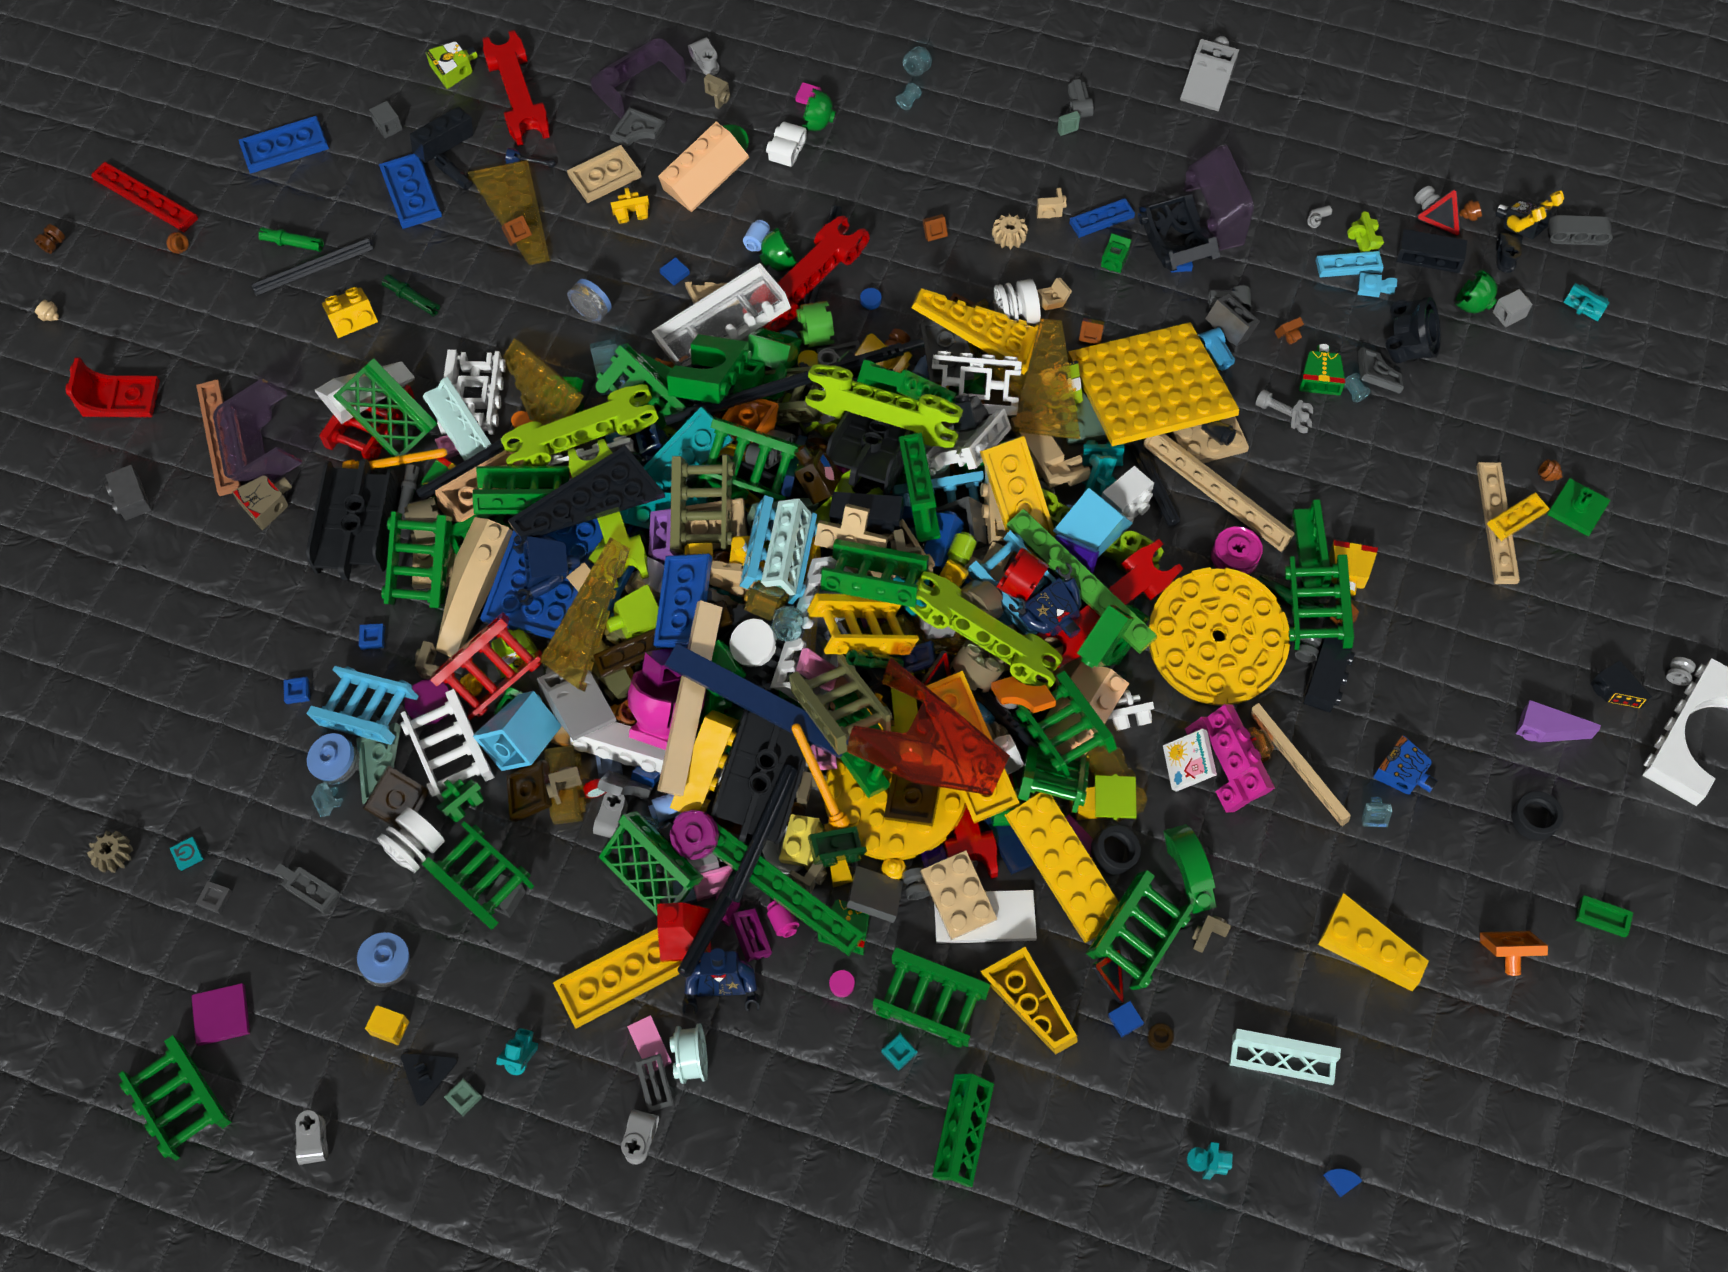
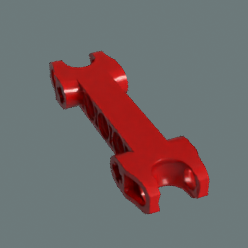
M515 30L508 31L509 41L503 45H495L488 36L483 37V52L489 72L500 71L512 110L503 112L511 137L519 146L523 145L522 136L528 130H538L544 139L550 138L549 122L543 102L532 103L520 68V64L528 62L522 40L518 37Z
M843 215L826 224L815 236L814 244L816 246L777 283L785 292L791 309L771 320L763 327L778 332L794 320L797 316L796 309H799L797 304L840 262L850 265L860 256L870 239L868 231L862 228L851 235H844L850 225L848 218ZM762 285L748 301L752 307L756 306L754 309L758 314L763 311L762 303L764 301H769L771 305L779 301L766 285ZM743 309L744 315L748 313L745 309Z
M1160 539L1140 548L1121 563L1128 573L1108 589L1125 605L1142 592L1152 600L1166 589L1183 570L1180 564L1175 565L1168 571L1158 570L1154 566L1153 554L1163 545ZM1089 605L1079 611L1080 616L1074 621L1081 630L1073 638H1069L1063 630L1055 636H1052L1050 633L1043 634L1039 632L1037 634L1043 640L1048 637H1054L1061 641L1063 645V653L1061 655L1063 660L1056 670L1080 657L1077 652L1087 639V635L1090 634L1100 619V616Z
M966 805L959 824L952 830L954 837L944 841L947 858L967 851L971 861L982 862L986 866L990 878L998 877L997 845L993 831L980 832L978 822L974 824Z

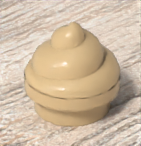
M43 300L36 307L35 313L40 320H59L57 307L52 301Z

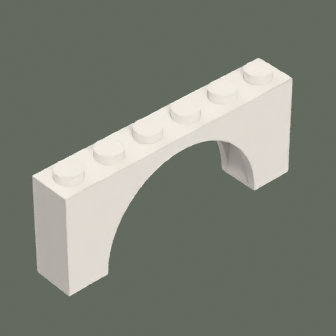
M1713 658L1706 665L1701 663L1694 674L1697 677L1696 681H1691L1684 691L1687 695L1686 699H1681L1674 709L1677 715L1675 718L1671 717L1664 727L1667 730L1665 736L1660 735L1654 745L1657 749L1655 754L1650 753L1643 764L1647 767L1643 773L1644 777L1695 806L1706 797L1716 778L1704 771L1692 757L1685 739L1686 721L1691 713L1702 708H1728V667Z

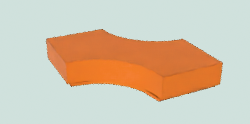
M1013 676L991 682V689L1002 705H1022L1032 713L1056 706V700L1046 685H1026L1016 680Z

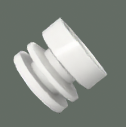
M1032 279L1017 281L1015 291L1010 283H1006L1004 287L1001 284L994 286L993 303L995 312L1005 314L1014 321H1018L1020 317L1021 320L1027 321V325L1040 322L1039 297L1036 285Z
M406 807L395 819L401 830L398 831L388 826L386 831L392 839L381 834L377 840L383 846L384 851L396 863L415 873L420 867L414 858L421 863L426 860L421 850L425 849L433 854L445 840L422 816L411 808Z

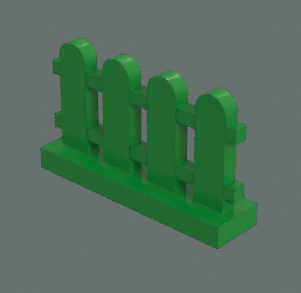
M628 343L620 345L615 350V353L619 356L613 355L610 359L613 362L604 374L599 372L596 376L599 379L596 382V390L600 393H605L609 390L612 392L619 390L615 382L623 373L629 379L621 388L639 384L647 385L645 382L652 387L648 386L652 399L644 405L654 406L657 403L662 408L658 413L659 419L656 421L662 430L667 426L664 416L683 411L685 407L692 405L685 398L668 396L667 380ZM647 414L640 416L643 419L649 418Z

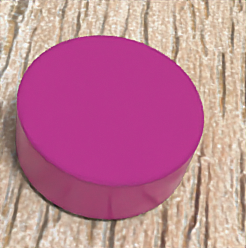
M845 970L833 973L829 980L831 992L838 997L849 996L855 987L852 974Z

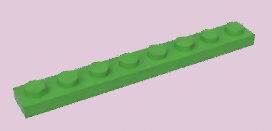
M1024 509L1007 523V528L1013 534L1017 533L1024 540V544L1038 558L1050 565L1049 568L1061 580L1064 578L1057 574L1056 567L1060 568L1061 573H1065L1067 571L1065 562L1071 565L1072 573L1070 575L1074 576L1080 589L1081 599L1100 617L1108 605H1116L1132 616L1134 620L1122 638L1139 654L1157 639V635Z

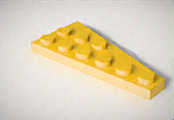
M922 288L917 293L911 307L986 353L995 355V358L998 360H1004V356L1017 357V361L1022 362L1021 373L1023 375L1029 369L1043 330V326L1036 325L1033 327L1027 325V321L1021 319L1014 321L1005 314L976 306L972 308L966 306L964 301L958 300L953 302L947 300L945 295Z

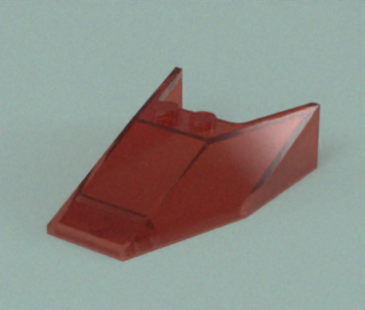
M890 657L882 683L923 703L910 729L906 733L853 726L847 744V752L913 783L992 795L1010 755Z

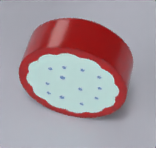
M601 778L591 780L584 785L583 791L586 798H596L606 793L597 788Z

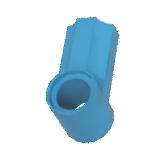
M1219 327L1198 334L1217 370L1224 371L1234 364L1235 358L1226 346L1224 333Z

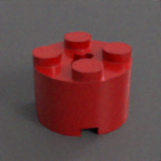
M1021 548L1014 558L1018 562L1013 560L1004 573L1006 576L1003 575L996 587L1014 599L1022 598L1026 603L1050 565L1026 549Z

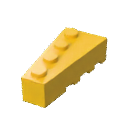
M712 710L704 718L694 743L684 795L681 797L674 795L670 805L671 809L681 813L690 810L707 812L711 802L707 798L710 791H715L719 777L716 776L719 769H723L728 759L726 752L728 747H732L737 735L735 730L739 720Z
M1344 893L1338 900L1318 945L1410 991H1413L1420 983L1429 962Z
M1026 947L981 971L983 979L988 984H991L990 987L1055 1055L1078 1042L1075 1031Z

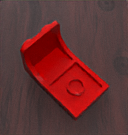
M75 357L73 364L70 366L69 383L66 384V394L83 417H152L160 380L157 376L104 375L87 367L81 357Z

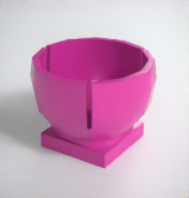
M642 670L635 672L628 690V707L637 723L630 728L629 738L666 750L680 683L657 687L642 674ZM705 689V694H704V699H703V704H702L701 712H702V709H703V707H704V703H705V700H706V689Z

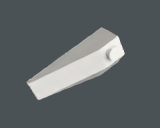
M402 361L382 366L401 387L415 379ZM357 373L334 378L315 389L317 395L341 424L353 418V416L333 395ZM363 374L359 378V387L371 388V380ZM346 390L341 394L347 402H356L355 391ZM359 391L360 403H371V392ZM375 392L376 403L387 397L384 393ZM360 407V413L369 407Z

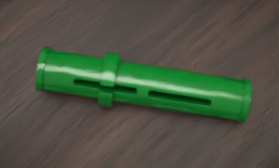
M260 228V231H263L259 232L258 235L261 241L274 242L278 246L289 245L318 252L323 250L320 248L324 246L322 238L288 233L284 229Z

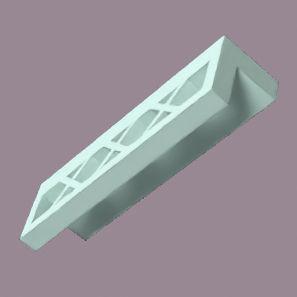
M448 377L443 378L437 388L424 393L423 398L464 461L492 445Z
M799 498L778 501L761 580L765 587L781 586L789 595H796L812 513Z
M1236 1029L1232 1037L1229 1065L1333 1085L1336 1063L1340 1059L1341 1048ZM1238 1046L1248 1048L1254 1057L1248 1061L1236 1059ZM1266 1052L1274 1053L1280 1062L1274 1066H1269L1265 1064L1260 1056ZM1296 1057L1306 1067L1300 1071H1295L1291 1069L1286 1061ZM1317 1062L1329 1064L1328 1077L1318 1075L1312 1066Z

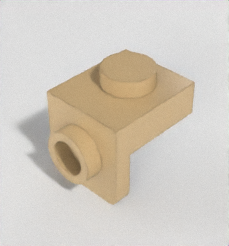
M1061 188L1056 189V197L1039 198L1037 200V219L1062 217L1063 208H1066V195H1062Z
M1056 278L1051 287L1037 290L1040 306L1045 311L1063 307L1072 292L1071 289L1061 278Z

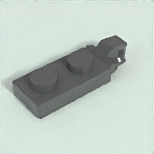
M279 863L274 870L277 876L283 879L281 885L287 891L323 914L327 913L340 896L337 890L301 867L294 866L290 870Z

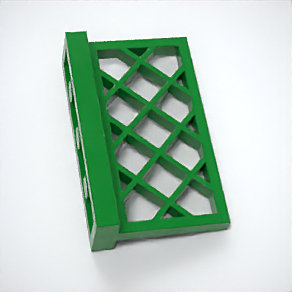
M374 358L333 395L393 457L405 455L437 425V422ZM363 374L371 380V388L359 387V378ZM346 390L355 391L356 402H347L341 394ZM359 391L371 392V403H360ZM375 392L384 393L387 396V404H376ZM360 407H372V419L363 418L360 415ZM376 408H387L388 420L376 419ZM391 409H400L403 413V421L392 420ZM376 423L388 424V435H380L376 431ZM392 424H403L404 436H393ZM407 425H415L421 433L417 437L408 436ZM392 439L404 440V450L398 453L392 447Z
M637 811L623 814L618 821L620 826L599 855V858L657 915V904H660V899L668 898V903L683 902L691 889L701 882L703 876L684 857L677 854L673 846ZM625 830L631 834L632 844L624 845L623 833ZM639 847H644L647 850L649 861H640ZM618 848L619 862H614L608 855L612 849ZM624 848L633 849L634 861L626 862ZM660 863L664 867L665 877L657 878L656 864ZM642 864H649L651 878H642ZM626 865L635 866L636 879H631L628 876ZM672 880H677L684 887L680 894H674ZM658 881H666L667 895H659ZM643 882H651L653 895H647L644 892Z

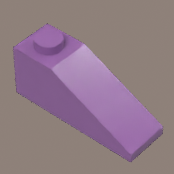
M1530 700L1522 711L1516 734L1523 736L1528 741L1537 742L1592 739L1600 730L1601 725Z

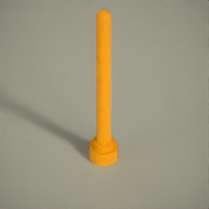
M445 448L373 460L369 461L370 469L373 470L445 457L448 452ZM355 460L343 461L342 468L358 469L359 461Z
M798 723L793 724L792 732L829 810L828 822L832 830L843 829L850 824L848 816L838 808L801 725Z

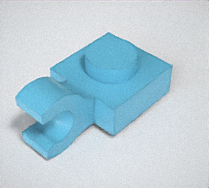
M1360 273L1357 295L1379 297L1380 292L1391 295L1395 294L1397 279L1387 278L1382 280V275Z

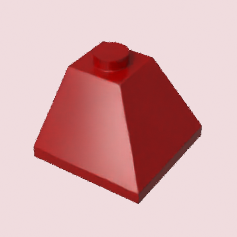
M683 902L657 904V928L661 962L683 960L708 916L710 909ZM711 941L704 953L711 952Z

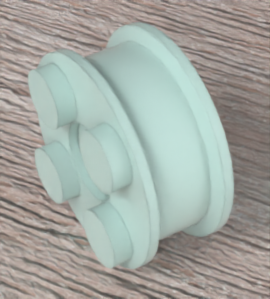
M701 1023L696 1024V1028L682 1029L680 1026H676L674 1036L670 1037V1049L672 1053L675 1052L676 1063H673L674 1078H679L682 1084H686L688 1079L701 1078L703 1082L707 1081V1048Z

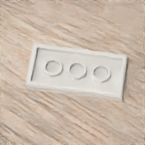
M1033 890L986 891L985 893L997 920L953 940L950 939L934 904L936 944L1036 941Z

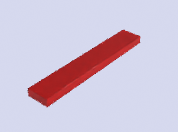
M107 162L102 163L91 174L93 180L184 233L198 220L195 213Z

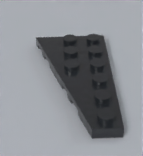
M624 445L516 514L508 522L520 539L524 541L527 537H537L665 498V494Z

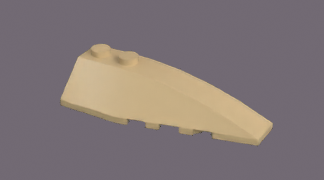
M474 518L455 557L436 645L437 652L451 657L465 645L492 588L513 531L509 527L489 519Z

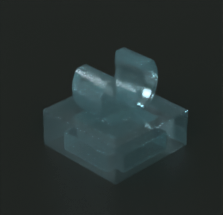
M327 782L317 784L312 795V800L320 817L329 816L332 809L340 807L343 802V798L335 799L333 797L337 794L338 787L329 788Z
M1371 797V803H1366L1363 812V826L1388 827L1392 814L1391 804H1383L1381 797Z

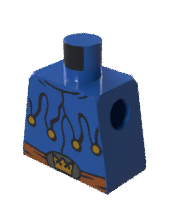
M1404 735L1399 739L1373 777L1405 794H1411L1416 785L1430 793L1438 780L1426 773L1432 764V760Z

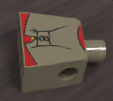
M261 476L233 490L232 493L240 506L263 530L288 507L283 494L289 491L292 486L285 477L273 484L267 476Z

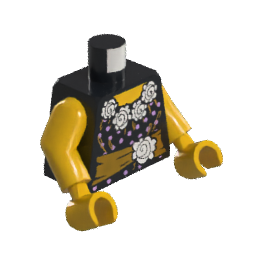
M1560 190L1550 194L1552 201L1546 200L1540 204L1522 200L1516 201L1510 207L1500 204L1496 217L1505 219L1504 229L1534 239L1548 227L1552 206L1556 207L1562 204L1564 200L1563 192Z

